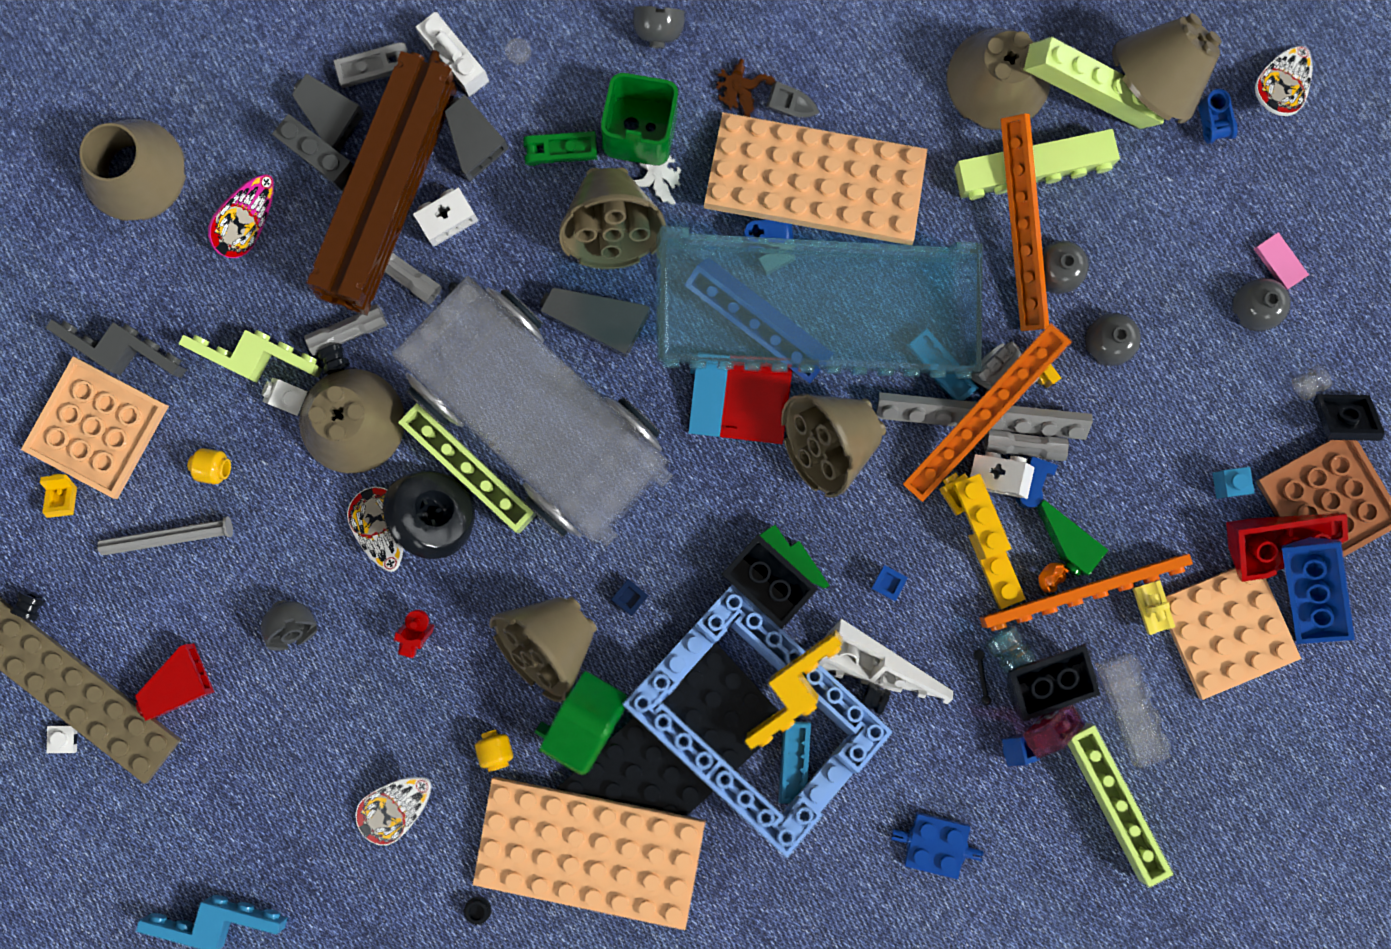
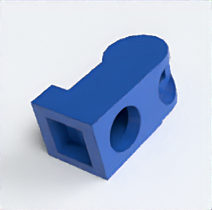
M1033 456L1027 458L1026 463L1034 467L1028 499L1015 497L1017 504L1022 508L1035 507L1043 500L1042 488L1046 476H1054L1058 467L1056 464Z

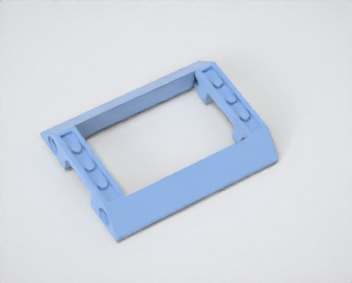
M732 584L640 684L623 706L787 858L823 816L820 812L852 774L861 771L893 731L820 664L809 674L802 672L819 695L816 706L848 736L782 813L776 810L661 703L678 686L680 681L704 654L723 636L729 627L738 633L778 671L805 652Z

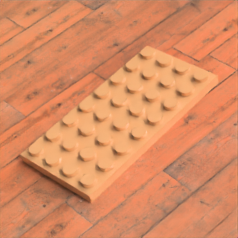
M722 112L704 208L912 246L915 238L927 149Z
M493 777L473 885L685 930L706 820Z

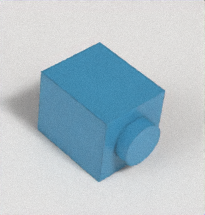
M1250 467L1212 473L1216 499L1255 494Z

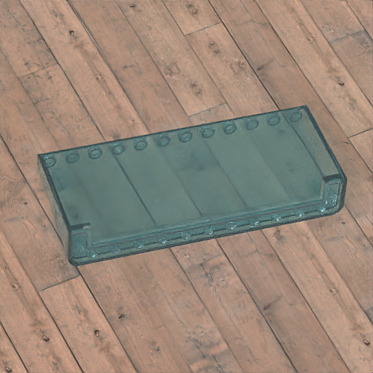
M661 226L656 235L657 361L662 362V367L677 368L679 363L690 364V368L704 369L706 364L717 365V369L732 370L733 366H744L746 371H759L761 367H771L773 372H787V368H798L799 373H813L814 369H825L824 373L840 374L841 370H851L852 375H867V371H877L878 376H893L894 372H904V377H920V373H930V378H946V374H956V379H972V374L981 372L983 243L955 242L949 247L798 240L689 234V227Z

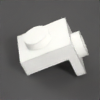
M272 378L271 382H266L262 390V396H264L262 402L298 416L308 391Z

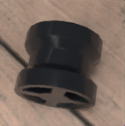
M333 344L317 352L318 358L324 363L323 370L325 374L343 370L350 365L348 358L343 355L344 348L342 344Z
M19 591L17 594V604L12 606L10 612L21 618L37 621L39 607L43 606L46 600L38 595Z
M870 682L864 692L861 703L866 708H871L876 714L881 715L888 703L891 691L888 689L881 690L877 688L876 684Z

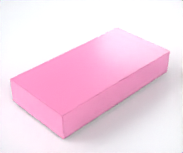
M1279 232L1254 248L1276 281L1280 282L1287 290L1309 275Z

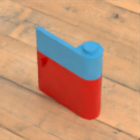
M698 354L697 358H692L690 374H695L688 433L783 445L785 425H781V417L784 405L789 400L792 369L783 363Z

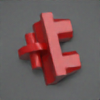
M415 609L409 612L405 618V623L395 633L394 641L400 642L399 655L414 658L417 649H421L424 642L433 633L435 625L429 624V617L424 611Z

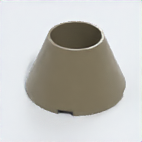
M143 119L120 120L94 127L82 140L80 146V169L84 190L91 202L108 216L122 221L148 220L166 211L181 193L186 177L184 174V153L177 140L160 125ZM136 146V157L131 168L119 177L109 178V166L113 157L123 148Z

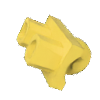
M1160 580L1132 588L1147 635L1176 627L1170 611V604L1167 602Z

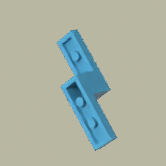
M212 895V897L200 903L194 927L192 922L186 920H177L175 922L168 920L164 914L151 913L139 920L136 932L198 949H221L224 947L231 922L277 935L285 928L287 917L280 916V912L276 910L265 909L261 911L254 909V905L247 902L235 904L228 902L227 897Z

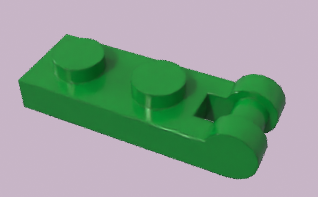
M595 131L534 135L523 138V144L527 150V155L524 156L525 165L527 166L598 160ZM544 146V153H537V147Z

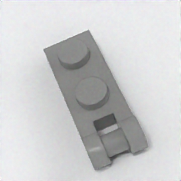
M396 43L334 60L340 86L346 88L390 76L394 66L398 64L397 59L400 52L404 51L407 53L406 44ZM389 57H396L397 62L389 63Z

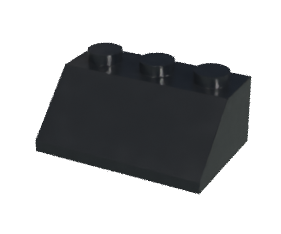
M759 534L755 536L721 574L781 629L785 627L818 590L813 583Z
M1086 644L1008 670L1007 689L1013 709L1024 722L1101 695Z

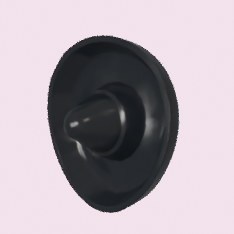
M421 470L404 475L390 485L383 500L384 521L390 534L400 546L415 556L425 559L448 557L460 550L471 535L475 521L473 500L466 488L447 474L431 470Z

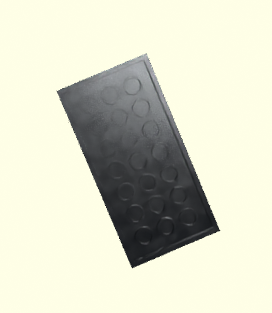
M717 642L686 674L678 686L661 702L735 771L760 749L759 745L752 750L745 742L747 733L779 711ZM635 716L605 743L587 774L580 775L573 772L557 787L558 790L684 816L689 815L714 791Z

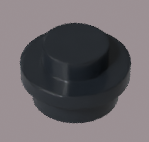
M480 896L471 898L464 907L465 918L474 925L485 923L492 911L489 901Z

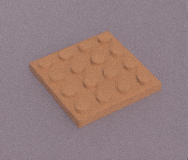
M1328 440L1255 481L1276 517L1346 513L1348 541L1341 544L1343 557L1391 531V496L1358 440Z

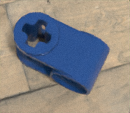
M1215 89L1205 96L1198 105L1203 137L1207 144L1214 143L1216 139L1226 137L1228 139H1235L1238 132L1229 93L1223 89ZM1211 100L1217 102L1218 109L1211 105Z
M771 220L751 221L747 224L742 238L746 247L750 249L781 248L786 244L788 246L794 245L792 224ZM752 230H755L756 234L760 235L758 240H755L754 236L751 235Z

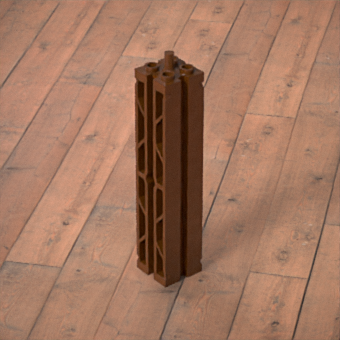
M436 50L431 51L427 63L424 62L425 59L422 55L415 52L406 53L401 51L399 54L398 64L394 66L314 262L313 272L310 273L306 282L309 288L314 290L313 294L319 300L334 305L339 304L345 306L348 310L368 316L371 301L375 298L446 119L445 110L448 109L449 103L454 99L457 92L455 82L452 81L454 78L452 68L440 61V52Z

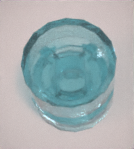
M1014 625L1002 630L985 644L994 658H1000L999 665L1006 675L1008 670L1031 663L1036 659L1027 644L1021 643L1023 638Z

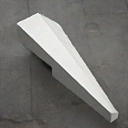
M840 619L827 633L826 636L837 630L843 638L842 645H840L841 650L829 659L825 656L818 661L826 671L835 673V677L843 679V676L846 675L860 679L862 684L868 685L872 682L879 688L900 693L902 689L917 692V696L920 698H925L926 695L942 698L943 703L946 704L953 700V691L843 619Z

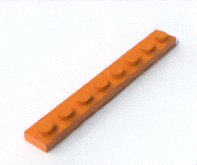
M1020 114L1000 119L1021 331L1045 329L1049 325L1030 114Z
M1050 323L907 478L903 485L923 502L1072 341Z
M1180 554L979 617L982 628H991V631H997L1006 628V622L1016 620L1017 623L1032 620V614L1042 612V615L1055 613L1058 611L1057 606L1067 604L1068 608L1083 604V598L1092 596L1093 600L1108 596V590L1118 588L1120 592L1134 588V582L1143 580L1144 584L1160 580L1159 575L1166 572L1169 573V576L1185 572L1184 567L1193 563L1190 554Z

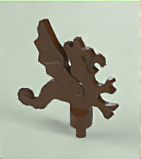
M740 58L739 63L735 64L731 76L727 75L724 69L721 70L722 73L717 74L718 77H723L726 81L717 82L718 86L716 89L719 90L721 87H726L727 91L723 93L725 97L719 95V100L728 105L729 110H732V106L736 109L738 108L736 97L739 94V103L743 108L744 116L750 117V113L754 111L753 104L755 99L751 97L752 93L748 90L755 89L763 80L766 81L767 85L772 86L775 78L766 74H759L753 79L744 78V59Z

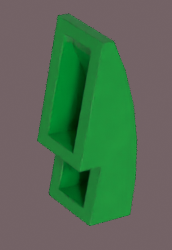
M776 525L760 534L768 544L815 586L821 589L830 586L800 541L790 546Z

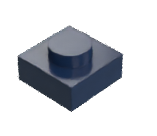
M627 579L611 600L632 617L649 595L630 579Z

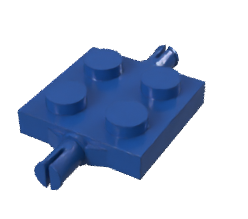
M916 812L914 824L909 832L893 828L891 840L906 843L905 867L954 879L959 878L961 866L965 858L981 862L984 854L983 850L968 847V837L971 828L969 824Z

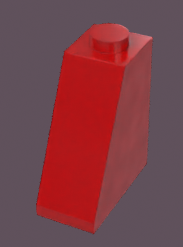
M194 643L180 646L135 695L137 711L140 716L144 717L145 721L156 719L214 693Z

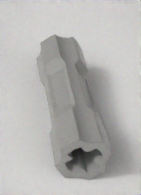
M392 253L385 273L430 305L439 295L442 287Z
M375 304L371 306L368 316L357 313L327 328H320L305 335L304 339L311 354L317 357V352L333 344H343L365 333L374 332L388 324L380 306Z
M991 429L985 434L984 452L1033 456L1055 461H1066L1068 456L1069 441L1066 438L1014 434L1008 431Z

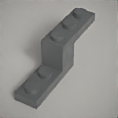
M288 114L272 135L314 167L324 179L343 192L354 165Z
M51 319L45 327L108 371L120 376L137 352L179 378H182L187 369L180 365L181 359L170 352H167L166 355L158 350L161 347L159 344L147 337L145 340H142L137 336L139 331L127 323L121 326L113 322L99 342L86 334L84 337H81L76 333L78 328L65 320L59 323Z

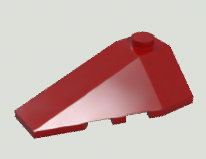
M1346 513L1250 518L1226 522L1228 549L1241 582L1270 578L1276 575L1277 571L1285 568L1282 554L1283 545L1309 537L1341 540V544L1348 541Z

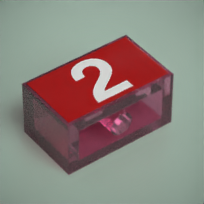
M1070 705L1042 715L1023 734V737L1028 747L1038 759L1063 749L1085 723L1075 707Z

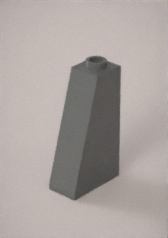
M552 288L550 294L546 292L540 302L543 316L625 358L628 357L651 313L650 307L643 304Z

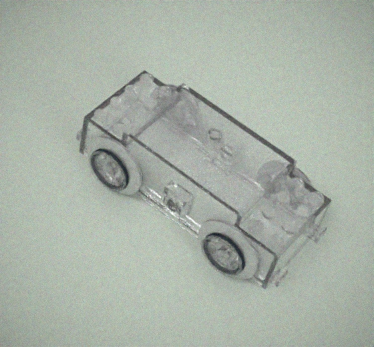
M467 275L392 354L417 378L415 379L408 372L405 374L412 386L406 392L445 428L450 422L460 427H463L465 423L529 484L524 482L523 486L529 497L524 502L561 537L567 535V532L581 537L582 534L573 526L575 525L593 543L598 544L601 541L605 546H608L618 536L612 530L613 526L655 482L663 488L673 477L667 471L669 468L668 460L659 453L662 448L656 437L661 432L641 411L624 397H621L622 399H619L618 402L608 397L602 399L543 344L545 340L539 331L543 325L542 321L512 292L504 288L499 293L488 287L486 293Z

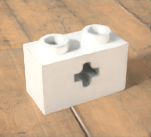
M459 187L455 190H446L440 195L438 200L432 203L426 202L418 207V211L413 214L433 247L478 221ZM444 211H446L448 215L446 219H443L441 214Z
M985 452V456L975 454L970 477L980 473L988 492L1028 499L1034 467L1026 463L1027 459L1011 456L1010 460L1002 459L1000 454Z

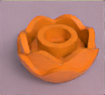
M1057 562L1049 563L1040 573L1038 581L1045 593L1055 592L1058 584L1066 580V573L1069 571L1065 568L1064 564Z

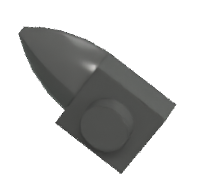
M778 81L773 82L765 108L787 117L806 118L819 113L815 103L806 94Z

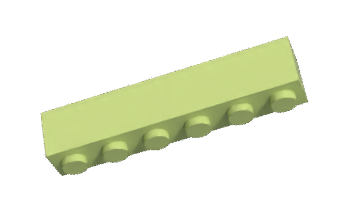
M1053 37L1030 44L1024 66L1025 71L1139 129L1163 124L1164 118L1146 107L1127 87L1122 79L1125 75Z
M1113 129L1033 145L1036 183L1045 181L1046 184H1052L1062 180L1061 177L1071 176L1072 179L1080 178L1087 175V172L1094 170L1097 173H1104L1112 170L1113 166L1120 160ZM1004 152L958 161L954 168L961 198L969 197V200H975L984 197L985 193L995 192L996 195L1007 193Z
M416 403L398 422L516 533L520 534L536 517L537 513L421 405Z
M1086 722L1062 734L1138 880L1151 887L1172 876L1173 873L1095 725Z

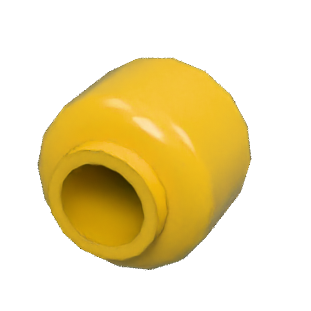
M200 448L193 456H190L187 468L195 481L219 484L228 478L231 471V462L223 451Z
M497 730L481 734L482 740L477 741L475 744L480 767L487 768L488 772L508 767V762L513 759V751L508 735L498 734Z

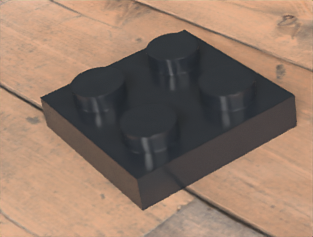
M1316 394L1313 402L1327 440L1382 441L1385 431L1370 395Z

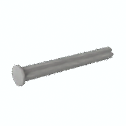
M226 516L223 520L99 540L97 550L101 555H109L224 535L229 538L233 535V525L230 517Z

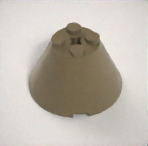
M1190 13L1188 16L1180 17L1120 39L1113 46L1112 57L1115 66L1121 65L1126 74L1122 79L1127 87L1146 107L1168 121L1173 117L1179 119L1178 123H1185L1194 115L1220 56L1218 46L1222 41L1215 32H1208L1202 26V21L1197 15Z
M1007 28L985 29L971 35L958 46L948 65L946 80L950 99L964 118H969L979 124V127L985 129L1001 130L1000 118L1030 114V119H1032L1042 108L1048 97L1051 84L1024 70L1029 46L1035 43L1026 32H1018Z
M591 168L587 171L586 177L583 179L561 222L559 241L567 256L571 254L577 258L581 265L596 269L624 268L641 262V257L650 252L653 255L658 251L666 237V222L662 212L629 176L627 169Z
M362 369L339 370L319 380L306 395L299 416L301 438L311 456L323 466L347 474L367 472L385 463L400 445L405 428L398 422L404 417V407L396 390L377 374Z
M798 394L791 397L785 403L782 411L781 425L786 424L787 437L783 440L789 458L804 482L812 490H821L826 493L825 497H837L849 488L879 447L882 436L886 434L884 423L878 419L870 401L866 398L860 400Z
M556 597L495 614L490 619L489 626L491 629L495 627L497 634L493 638L510 665L530 686L536 683L544 689L543 696L556 702H563L572 690L592 641L593 633L597 630L594 622L583 615L580 611V604L573 597L568 599Z

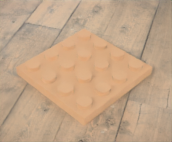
M72 357L21 450L111 498L118 499L169 406L76 357Z
M1234 567L1166 595L1176 626L1169 630L1199 699L1204 700L1301 659L1266 578L1241 582Z

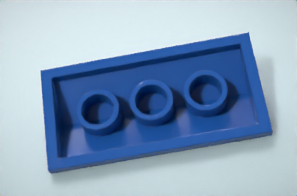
M1309 537L1283 545L1282 554L1297 644L1355 640L1341 540Z

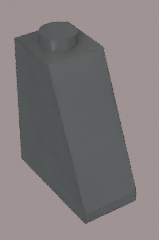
M307 73L294 86L292 96L320 138L340 153L365 115L364 111L358 104Z
M463 95L461 98H455L449 103L445 114L462 172L470 182L509 148L503 137L468 97Z

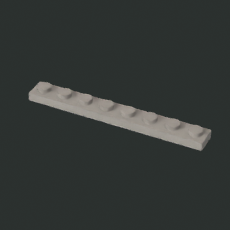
M879 392L875 414L878 419L955 427L977 402ZM1012 406L991 430L1086 440L1093 423L1092 414Z

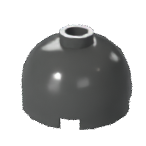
M656 6L634 7V30L641 40L650 42V48L664 49L665 43L676 41L683 32L685 11L668 7L658 9Z
M1067 240L1055 241L1042 249L1046 291L1054 294L1069 293L1077 289L1086 279L1089 261L1084 249L1078 244Z
M1259 278L1247 282L1237 290L1233 299V311L1240 319L1239 323L1243 327L1257 332H1264L1277 327L1286 319L1291 306V299L1287 289L1280 282L1270 278Z
M1120 313L1105 314L1099 317L1088 327L1085 336V345L1088 353H1091L1096 362L1109 367L1119 366L1132 359L1139 350L1141 343V333L1136 322L1129 316Z
M286 600L278 601L272 605V608L263 616L260 628L266 647L273 651L289 649L287 644L297 641V646L311 639L318 629L316 626L317 622L307 606L299 602Z

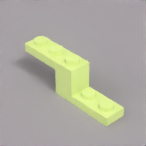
M245 330L233 353L219 346L215 351L207 347L209 341L197 335H194L192 339L183 335L179 342V345L256 383L271 355L317 378L322 371V368L316 365L317 359L305 353H302L301 357L292 353L293 347L279 341L278 345L269 342L270 336L258 330H255L254 334Z

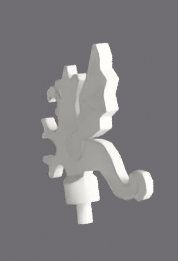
M671 156L660 166L640 163L639 166L648 170L644 178L634 181L639 187H649L654 182L653 189L656 191V196L661 198L663 203L668 202L670 205H675L676 202L663 179L669 183L672 189H675V185L680 186L678 180L681 169L677 167V171L674 172L673 168L669 169L667 167L669 163L675 162V159H671Z

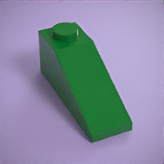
M1042 500L1035 507L1060 559L1066 563L1065 568L1075 576H1079V574L1081 576L1090 575L1108 549L1047 501Z

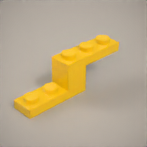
M980 473L953 484L973 531V534L968 535L998 608L1004 609L1026 600L1006 551L1012 548Z
M837 630L830 633L770 677L769 685L785 704V707L747 733L745 742L751 750L757 745L760 748L765 746L773 739L772 735L778 730L782 732L788 730L794 725L795 718L801 714L805 717L817 708L816 703L818 702L819 695L802 672L809 674L819 666V660L825 656L829 659L841 650L840 645H842L843 638Z

